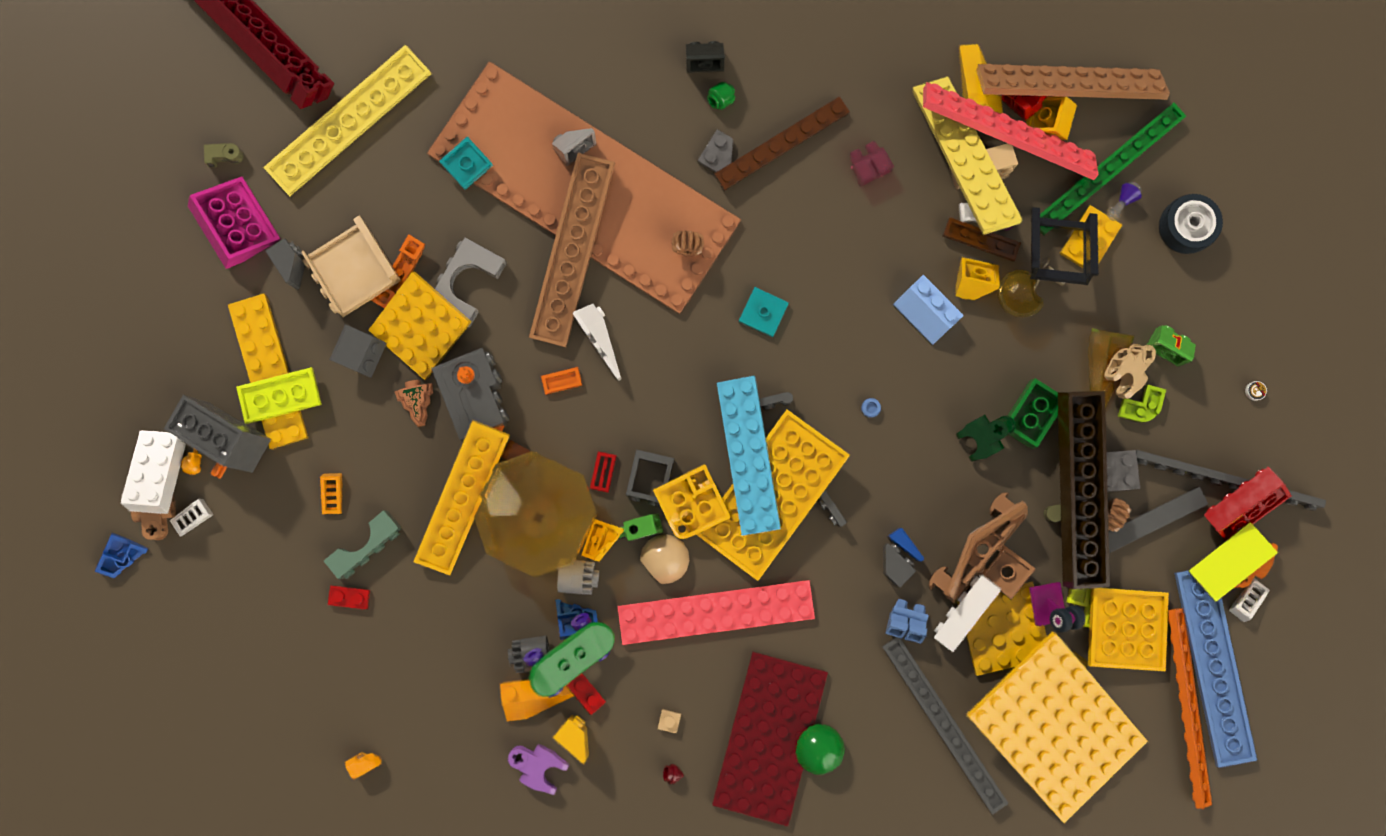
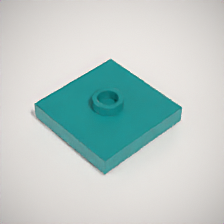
M468 136L439 161L464 190L493 166L492 162Z
M754 287L739 322L773 338L789 302Z

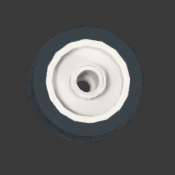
M1201 194L1184 195L1170 203L1163 211L1159 220V233L1163 242L1172 250L1184 254L1196 253L1209 247L1219 237L1223 227V216L1218 205L1207 196Z

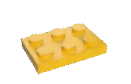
M1089 205L1079 222H1085L1090 213L1098 214L1099 264L1122 224ZM1073 230L1059 254L1082 268L1083 231Z

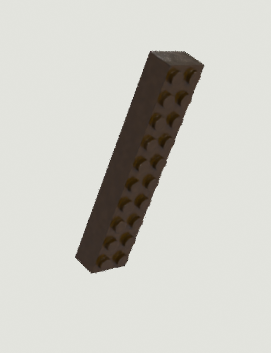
M1105 391L1058 392L1063 586L1070 589L1110 587Z

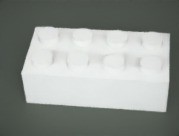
M140 431L121 504L132 512L168 514L186 443L167 432Z

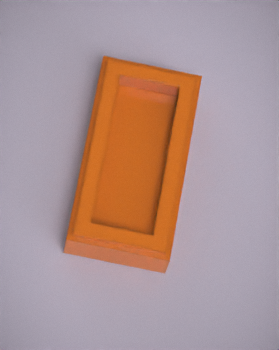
M578 367L541 376L545 395L583 386Z

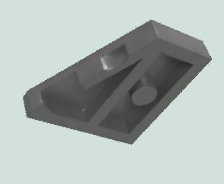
M717 129L699 157L698 163L714 173L729 165L732 158L733 138Z

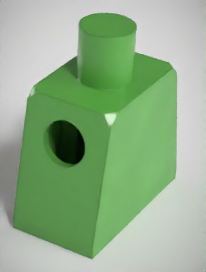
M650 514L623 522L624 527L620 528H623L624 531L618 540L627 538L628 541L663 533L659 514Z

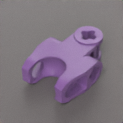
M537 744L534 752L524 746H516L508 756L509 764L523 772L519 779L521 783L534 790L552 795L555 794L557 787L546 780V769L557 767L566 771L569 767V763L562 759L555 751L540 744ZM518 753H521V754H522V756H521L522 759H520L519 761L515 760V759H516V756H515V755H518Z

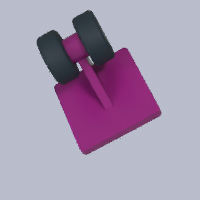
M1060 582L1030 587L1036 626L1051 624L1052 628L1058 633L1067 632L1070 629H1080L1084 626L1086 618L1079 606L1064 607Z

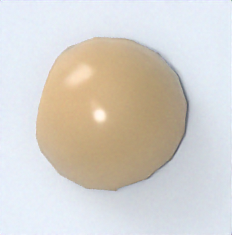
M668 534L657 535L648 540L642 548L640 555L642 564L661 584L673 583L682 578L687 571L690 561L689 552L684 542L676 536Z

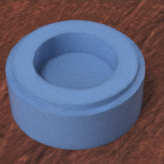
M869 398L862 403L861 411L864 416L873 418L880 413L881 405L878 400Z

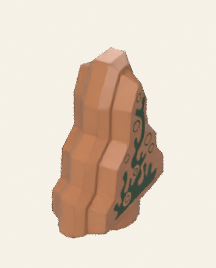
M420 380L405 382V388L395 391L397 401L402 402L403 408L410 412L411 419L417 427L425 426L428 417L427 407L431 404L430 396L434 394L433 384H421Z

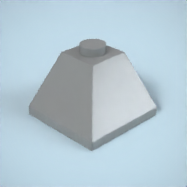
M592 128L568 131L563 135L559 134L552 142L553 150L567 166L576 160L577 153L584 154L597 144L595 131Z

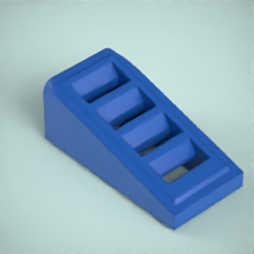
M898 528L887 536L888 539L916 561L922 562L924 560V557L903 528Z

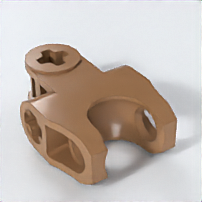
M173 496L168 514L131 511L133 522H141L142 535L146 539L160 541L167 536V518H174L176 516V502Z

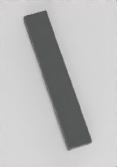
M1201 488L1192 489L1127 521L1123 528H1120L1117 532L1109 530V553L1208 505Z

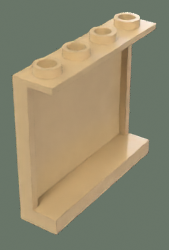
M360 215L353 219L356 223L355 226L310 254H307L304 250L301 252L305 258L302 260L308 269L313 271V274H311L312 278L317 284L320 283L322 286L320 289L321 293L326 299L329 298L331 310L335 314L338 312L342 317H345L401 281Z

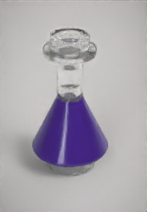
M1135 182L1123 184L1121 186L1119 202L1114 208H1108L1107 217L1113 221L1120 219V212L1126 205L1141 199V187Z

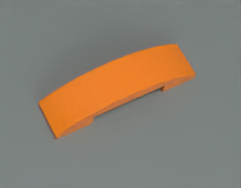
M411 235L407 236L399 250L401 252L393 264V268L401 281L371 301L383 308L388 305L409 275L414 271L426 244Z

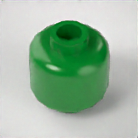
M719 82L708 90L707 101L712 108L723 110L735 101V89L731 84Z

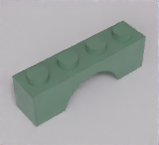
M383 510L369 522L370 538L362 549L350 552L343 548H338L324 560V563L338 579H348L355 573L354 569L357 566L365 565L370 560V555L374 552L376 554L384 549V544L388 540L393 541L400 535L399 531L402 527L388 511Z

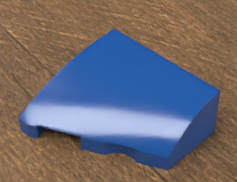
M111 533L95 572L115 578L122 570L133 564L142 554H145L148 548L130 539Z
M560 599L555 600L560 640L567 639L577 632L572 627L571 622L579 614L587 613L591 618V623L598 622L596 610L583 609L576 604H566Z

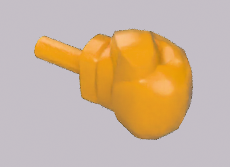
M195 448L193 452H188L187 456L181 461L182 471L189 475H196L201 471L202 455L198 454V450Z

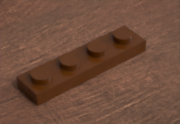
M949 217L942 237L1013 262L1016 260L1021 242L993 232L983 235L979 227Z

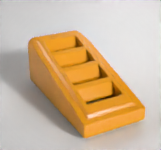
M342 473L322 474L320 476L322 514H342ZM327 480H336V483H327ZM327 488H336V491H327ZM327 496H336L337 499H327ZM327 504H337V507H327Z

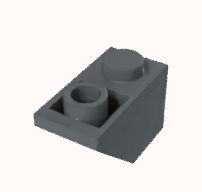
M886 543L883 546V574L896 587L900 588L916 572L913 568L915 565L907 557L904 559L899 554L901 552L899 548L893 543L891 545Z

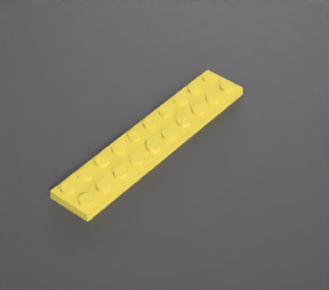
M406 45L403 46L263 168L289 196L293 195L428 78L431 72Z
M949 77L929 82L931 84H938L942 89L949 92H956ZM925 84L913 87V94L983 235L1020 224L1022 218L977 131L924 108L923 88Z

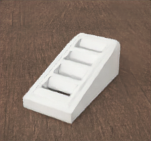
M198 499L172 518L170 522L179 536L182 537L214 514L204 499ZM197 508L201 511V516L196 511ZM191 512H193V514L197 518L196 520H194L190 515ZM185 516H187V518L191 522L189 525L184 519ZM181 520V522L185 526L183 530L181 529L177 521Z
M1253 578L1251 584L1242 591L1229 611L1243 622L1251 620L1270 590ZM1253 587L1261 594L1259 595L1255 591H1253ZM1250 594V595H1251L1252 597H1254L1256 600L1254 601V600H1253L1251 597H1249L1248 595Z

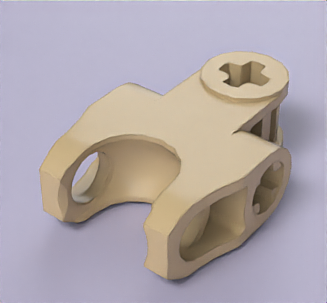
M1132 344L1129 348L1119 350L1111 359L1104 376L1107 380L1112 381L1121 378L1120 385L1116 390L1119 398L1128 399L1132 397L1147 382L1148 376L1145 371L1156 356L1153 346Z

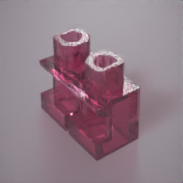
M875 141L865 146L868 152L865 156L862 155L859 149L850 153L851 169L855 172L860 187L892 172L894 168L883 147L879 148Z

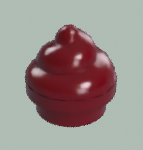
M675 764L666 765L663 770V780L668 782V784H675L684 777L683 772Z

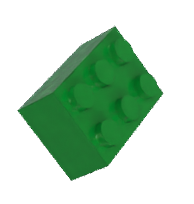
M1036 378L1030 380L1008 414L1016 424L1014 432L1009 435L1030 449L1038 448L1058 416V392Z

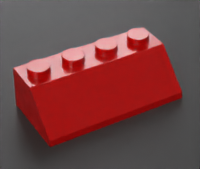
M1268 466L1266 469L1259 470L1250 481L1243 482L1235 492L1227 494L1219 504L1208 508L1204 516L1226 542L1248 523L1255 524L1291 497V494L1283 481Z

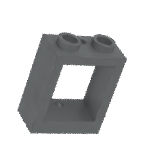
M636 450L626 495L630 496L629 500L640 502L641 499L648 500L649 505L659 507L660 504L655 496L632 491L639 460L666 465L667 469L663 482L665 484L670 480L674 458Z

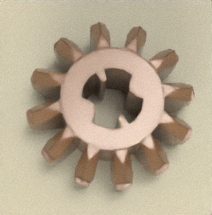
M686 230L674 233L671 243L672 251L684 256L701 254L704 247L703 235Z
M1112 498L1108 502V529L1112 532H1117L1120 528H1123L1127 518L1130 517L1131 509L1121 499Z

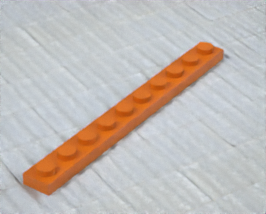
M1183 608L1168 610V623L1171 626L1170 640L1174 648L1173 660L1176 664V681L1179 684V701L1182 705L1181 718L1185 726L1184 739L1187 743V760L1190 762L1192 797L1196 809H1204L1212 805L1187 626Z

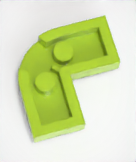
M1145 385L1141 402L1122 399L1118 417L1140 423L1154 419L1161 412L1166 389Z

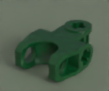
M985 414L968 423L956 436L958 439L969 436L976 441L977 450L969 456L970 461L973 462L988 458L1003 450L1005 447L1001 439L1014 432L1016 424L1013 418L1007 415L990 422Z

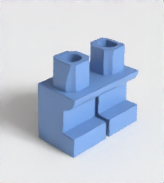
M898 599L890 612L885 634L898 638L904 637L906 640L921 644L927 634L926 623L929 616L926 614L925 606L915 604L913 610L907 609V601Z

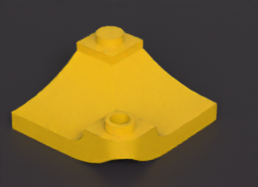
M705 464L653 489L674 535L679 539L689 538L731 518ZM680 525L686 527L684 532L678 530Z

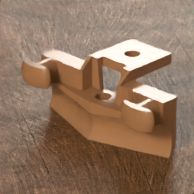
M1007 492L1000 494L991 504L989 513L992 516L997 511L1001 515L969 535L954 575L950 577L946 574L948 567H941L932 575L929 581V589L932 590L934 586H937L944 592L943 594L946 598L956 604L962 593L966 592L970 587L969 584L976 575L981 576L983 574L1002 588L1000 592L1012 600L1036 570L1004 545L1028 516L1027 505L1023 501L1018 504L1012 503L1007 499L1009 495ZM980 545H986L989 551L982 555L978 553L977 549ZM996 550L1000 552L990 566L985 569L986 562ZM1007 567L1011 568L1013 575L1011 577H1004L1002 570Z

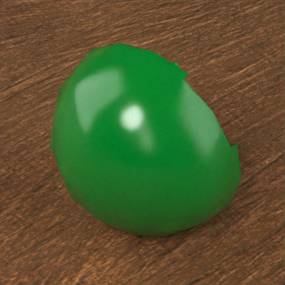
M816 724L810 726L801 734L797 741L796 755L799 764L804 770L820 775L833 771L842 763L845 746L843 739L836 729L829 725Z

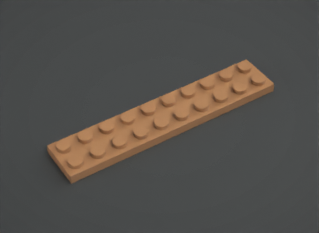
M978 64L976 70L983 94L1165 100L1170 95L1161 71L1156 69Z
M577 153L529 338L567 348L575 318L573 312L577 310L615 167V162Z

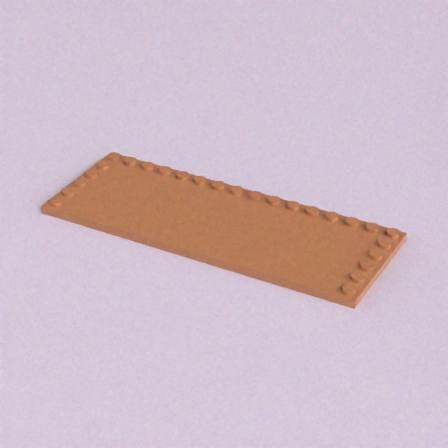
M489 61L427 154L439 162L468 136L493 164L473 184L556 236L575 161L567 166L553 150L552 142L559 134L563 135L568 131L592 128L595 131L597 144L584 154L615 162V167L590 258L680 315L741 222V219ZM686 230L703 235L704 247L702 253L696 256H684L672 251L671 244L673 234Z

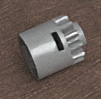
M561 559L557 591L560 593L592 595L593 587L598 588L599 570H595V562Z

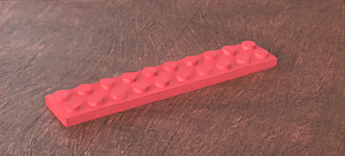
M926 82L923 88L924 108L1092 180H1095L1098 176L1096 155L1088 149L1083 150L1072 142L1067 143L1056 135L1046 134L1040 128H1032L1023 121H1016L1010 118L1005 113L995 112L989 106L979 105L970 98L965 99L954 91L949 92L942 89L938 84Z
M810 580L618 606L622 645L815 619Z

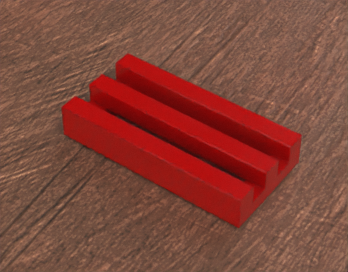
M598 451L590 489L609 493L617 455ZM601 456H604L599 485L595 486ZM612 458L606 488H603L608 459Z

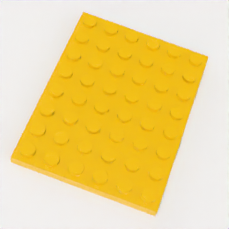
M1051 632L966 714L1063 823L1148 742L1054 632Z

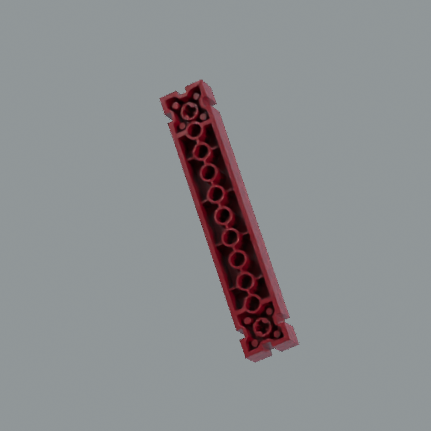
M194 0L284 93L292 95L290 99L300 109L311 106L313 102L319 103L328 99L335 83L325 73L320 74L318 72L319 67L253 0Z

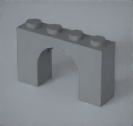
M464 238L463 241L457 244L455 249L457 252L454 257L448 260L446 271L438 277L435 290L472 321L468 326L470 328L479 311L455 296L453 283L456 276L465 269L477 268L498 279L507 262L502 257Z

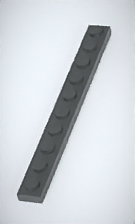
M1136 450L1137 464L1147 466L1148 463L1154 465V468L1166 471V469L1173 470V474L1181 476L1189 474L1192 475V479L1200 481L1208 479L1211 484L1222 486L1223 483L1229 485V488L1233 490L1239 489L1243 482L1250 481L1249 479ZM1290 490L1291 497L1285 501L1286 504L1294 506L1302 504L1305 509L1316 511L1317 508H1325L1326 504L1324 499Z
M895 637L884 644L882 648L990 813L994 814L1009 804L902 640Z

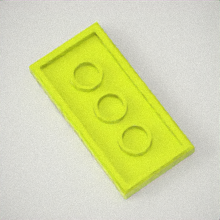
M312 367L236 387L245 424L322 405Z
M1250 522L1188 572L1216 602L1278 552Z

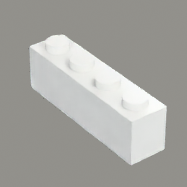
M983 574L980 578L976 575L969 584L972 586L971 590L968 593L965 591L958 599L960 602L958 607L954 608L952 606L946 614L948 620L944 624L940 622L934 630L937 633L934 638L952 652L958 647L1002 589Z

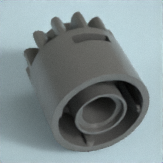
M547 636L512 641V648L508 649V660L510 667L514 666L516 674L531 672L532 666H527L523 660L529 651L539 648L544 656L550 652Z

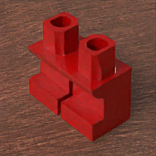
M1001 95L1002 101L1012 110L1014 109V112L1025 121L1042 108V101L1048 97Z

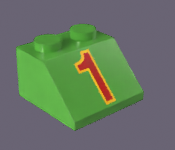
M1162 325L1155 329L1147 345L1153 346L1158 356L1178 367L1192 362L1196 344L1192 343L1189 337L1180 336L1175 333L1173 328Z

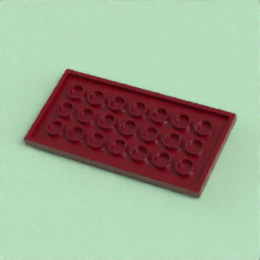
M752 651L712 806L789 826L803 771L802 766L797 760V741L806 729L815 725L828 672Z

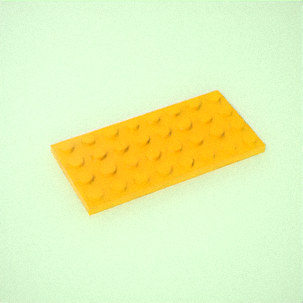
M789 410L784 412L766 437L781 529L742 536L734 485L732 484L722 498L731 518L696 534L757 581L760 580L850 456Z

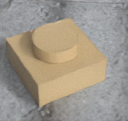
M662 709L658 729L677 734L681 713Z

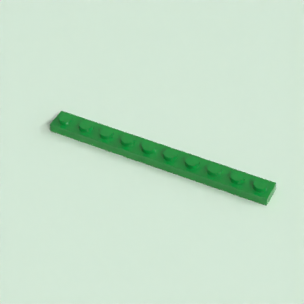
M1175 102L1098 165V176L1095 180L1084 177L1044 210L1040 217L1065 219L1186 117L1184 112ZM1040 226V232L1044 236L1054 227Z

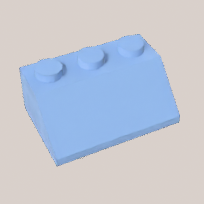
M924 274L893 304L932 345L964 316Z

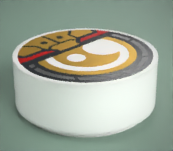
M1254 381L1246 386L1245 394L1250 400L1258 401L1266 396L1267 388L1262 382Z

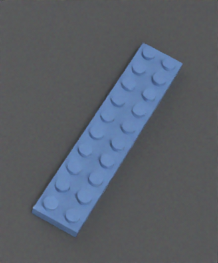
M1189 570L1174 573L1181 607L1184 611L1191 654L1215 765L1220 768L1257 761L1222 597L1215 602L1188 572Z

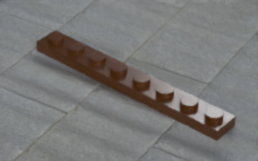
M839 96L714 173V176L725 191L848 115L850 111Z

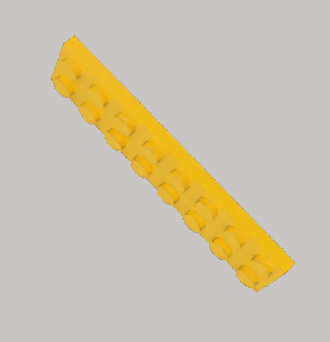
M263 293L228 304L250 383L289 373L267 295ZM301 410L262 420L265 435L271 438L269 449H275L308 438Z
M472 420L414 558L415 563L451 575L507 443L509 434Z

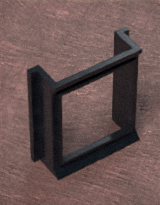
M1032 207L1030 279L1088 285L1092 277L1099 274L1098 214L1090 213L1085 222L1041 218L1040 208ZM1040 226L1083 231V273L1040 269Z

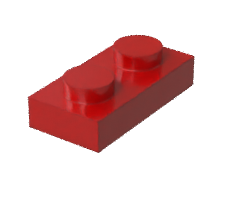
M331 585L328 605L366 610L368 609L370 590Z
M583 673L566 685L589 715H592L606 703Z

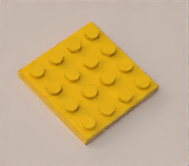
M412 272L368 331L376 338L386 342V346L421 378L426 380L433 373L431 368L440 364L472 321L416 272Z
M1032 581L1026 582L1012 600L999 592L966 635L976 676L1016 667L1047 637L1044 625H1035L1030 587H1034Z
M1091 588L1088 666L1166 671L1169 593Z

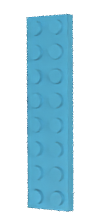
M749 376L718 382L717 388L741 534L744 536L780 530L781 525L756 377Z

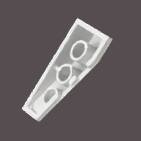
M591 304L573 312L582 330L616 379L620 381L621 376L603 319L605 314L599 306L596 308L594 304Z

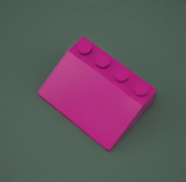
M243 177L189 196L188 208L225 269L248 260L280 241V237Z

